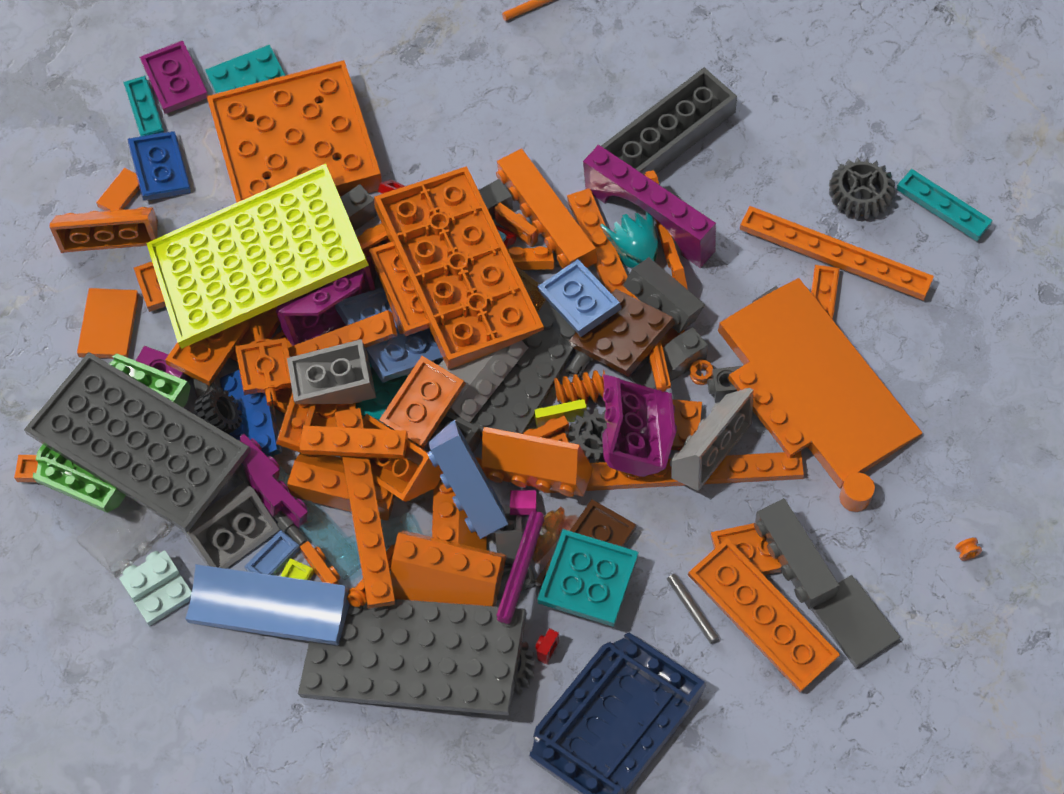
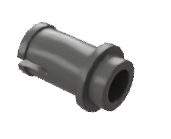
M576 350L574 359L565 371L571 377H573V374H577L580 378L587 364L592 362L593 358Z

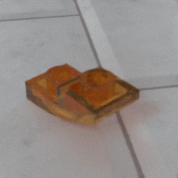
M562 507L556 511H550L544 517L542 525L543 535L539 534L532 560L536 564L550 551L563 529L565 510Z

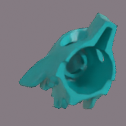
M647 211L646 220L638 213H635V221L627 214H624L623 218H621V225L617 222L614 223V232L603 223L600 225L625 266L633 269L648 257L655 262L658 241L653 217Z

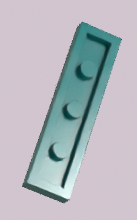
M912 168L897 184V191L977 242L992 225V219Z

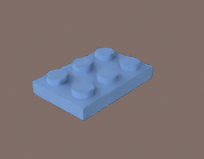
M579 259L537 286L542 296L580 337L622 309L620 302Z

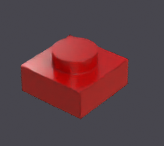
M549 628L545 636L541 635L535 646L538 661L548 665L559 644V632Z

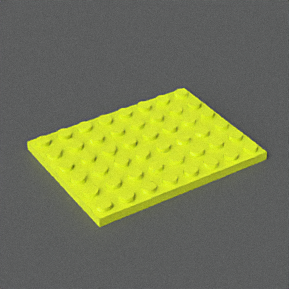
M326 164L146 243L177 342L181 349L369 266Z

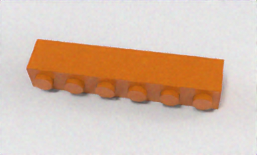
M521 148L497 160V179H500L507 186L508 191L512 195V200L518 201L525 218L529 217L532 225L538 229V235L542 234L545 238L544 241L548 250L556 253L560 266L564 269L577 259L586 268L597 263L595 246Z

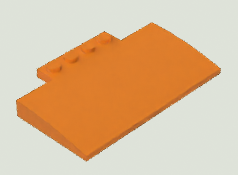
M467 166L374 196L375 209L390 243L369 249V256L405 336L430 328L448 370L499 351L544 330L540 317Z
M800 278L772 291L719 323V334L743 363L742 367L729 374V381L737 391L746 388L754 390L753 412L789 458L808 447L839 489L842 488L847 476L852 473H865L922 435V431Z

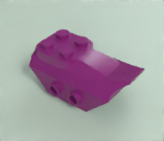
M370 256L366 257L369 266L277 306L276 314L281 328L292 346L346 326L336 311L335 305L343 299L375 290L377 274Z
M603 374V400L606 406L604 419L607 424V428L602 435L605 462L612 469L641 477L666 469L677 432L672 393L661 392L660 390Z

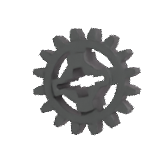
M594 408L593 414H589L585 410L583 418L577 415L575 423L570 424L571 432H569L568 440L572 441L571 443L581 446L588 461L594 458L595 463H599L600 458L604 459L602 435L607 428L604 419L606 410L602 414H598L597 408ZM584 427H586V431H583L582 434L579 436L581 430Z

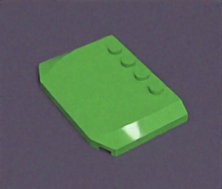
M120 354L112 356L114 360L108 364L184 408L188 401L191 387L186 380ZM42 444L36 455V461L38 462L37 471L33 473V479L37 483L106 513L118 508L126 495L115 487L103 482Z

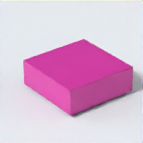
M510 490V515H530L532 511H536V490Z

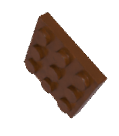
M615 289L611 294L620 302L622 309L580 337L576 332L569 340V343L574 349L629 377L675 325V321L672 316Z

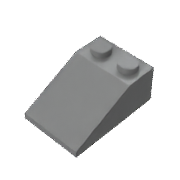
M362 339L287 358L295 404H353L376 398L370 362Z

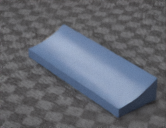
M196 564L192 595L186 620L188 623L339 645L350 605L347 600L349 593L345 585Z

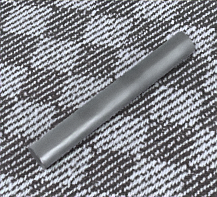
M675 573L670 575L667 581L710 644L716 642L719 637Z

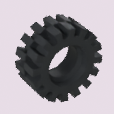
M216 387L197 398L195 411L198 414L196 416L229 434L241 426L242 418L239 416L242 415V412L237 409L239 407L238 402H233L235 398L228 396L229 392L227 390L223 391V388L219 387L217 389Z

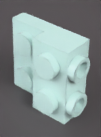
M165 550L161 553L159 551L150 553L145 559L146 562L138 567L136 565L127 567L122 573L123 576L119 578L149 626L191 600V590Z

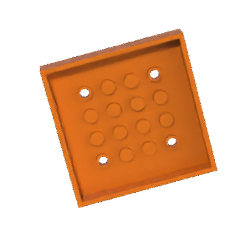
M345 60L207 96L236 203L323 164L327 165L340 197L358 185H361L368 193L378 191L379 185L382 182L381 173Z

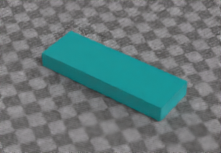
M146 75L123 82L140 136L164 133Z

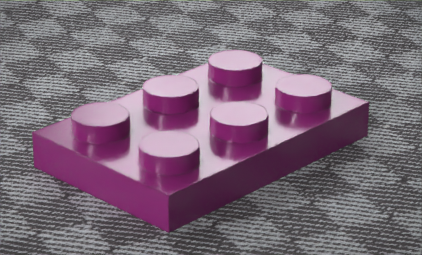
M183 40L140 56L141 63L164 114L207 98L206 88Z

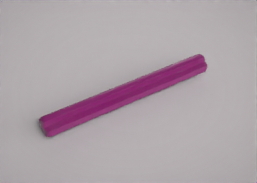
M532 511L529 515L497 612V621L500 623L509 624L512 620L544 522V514L542 512Z

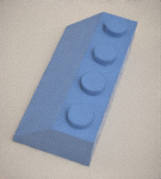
M456 421L450 422L429 442L431 451L427 454L434 467L440 466L443 472L440 477L445 487L453 489L456 496L452 498L458 510L464 509L468 518L465 519L469 530L471 533L476 531L481 539L508 525V521L501 502Z

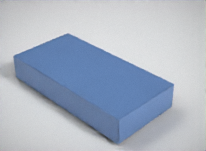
M280 530L244 568L247 572L275 575L300 550V546Z

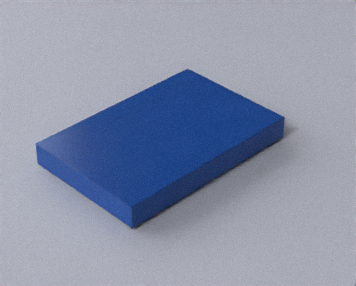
M175 131L128 138V146L143 201L191 193Z

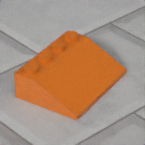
M409 531L398 532L390 573L394 599L496 607L507 555Z

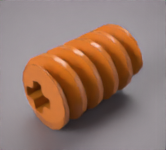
M604 369L602 376L599 375L597 370H594L592 378L589 377L587 372H584L582 380H580L577 374H573L572 382H570L567 376H563L562 384H560L557 378H554L557 402L563 404L570 400L572 402L583 399L587 405L588 397H591L594 403H597L598 395H601L603 398Z

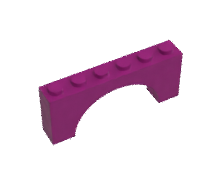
M599 144L583 160L585 189L589 188L593 196L605 204L611 196H618L633 202L647 211L671 234L680 249L681 256L700 269L715 253L716 222Z

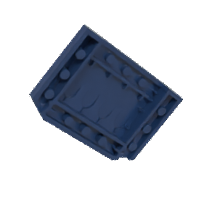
M628 632L624 634V638L614 643L608 642L600 647L535 727L533 747L529 754L530 760L578 794H627L699 702L706 683Z

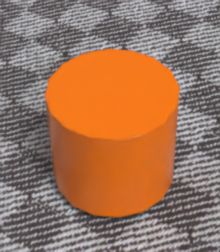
M859 472L847 476L839 495L843 507L852 512H860L866 509L875 490L873 480L866 474Z

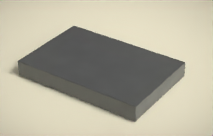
M850 575L838 583L837 596L811 608V611L856 669L900 640V636L856 579Z

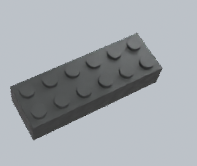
M703 67L601 146L645 175V172L652 170L657 174L735 114L737 95Z

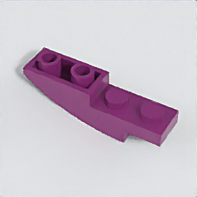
M243 434L240 436V442L249 446L251 450L242 462L249 484L273 517L279 511H282L300 528L307 522L308 511L306 505L299 498L295 499L289 493L290 491L285 483L279 480L280 469L276 460L271 456L267 457L261 451V446L256 440L249 439Z

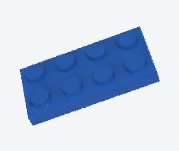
M239 370L221 377V388H223V391L227 390L229 392V397L233 396L235 398L233 402H238L239 407L237 409L242 412V415L239 416L242 418L241 426L229 433L230 436L240 441V436L245 434L249 439L256 440L261 446V451L267 457H273L282 453V447L276 444L279 431L273 401L272 406H268L266 395L261 392L244 395Z

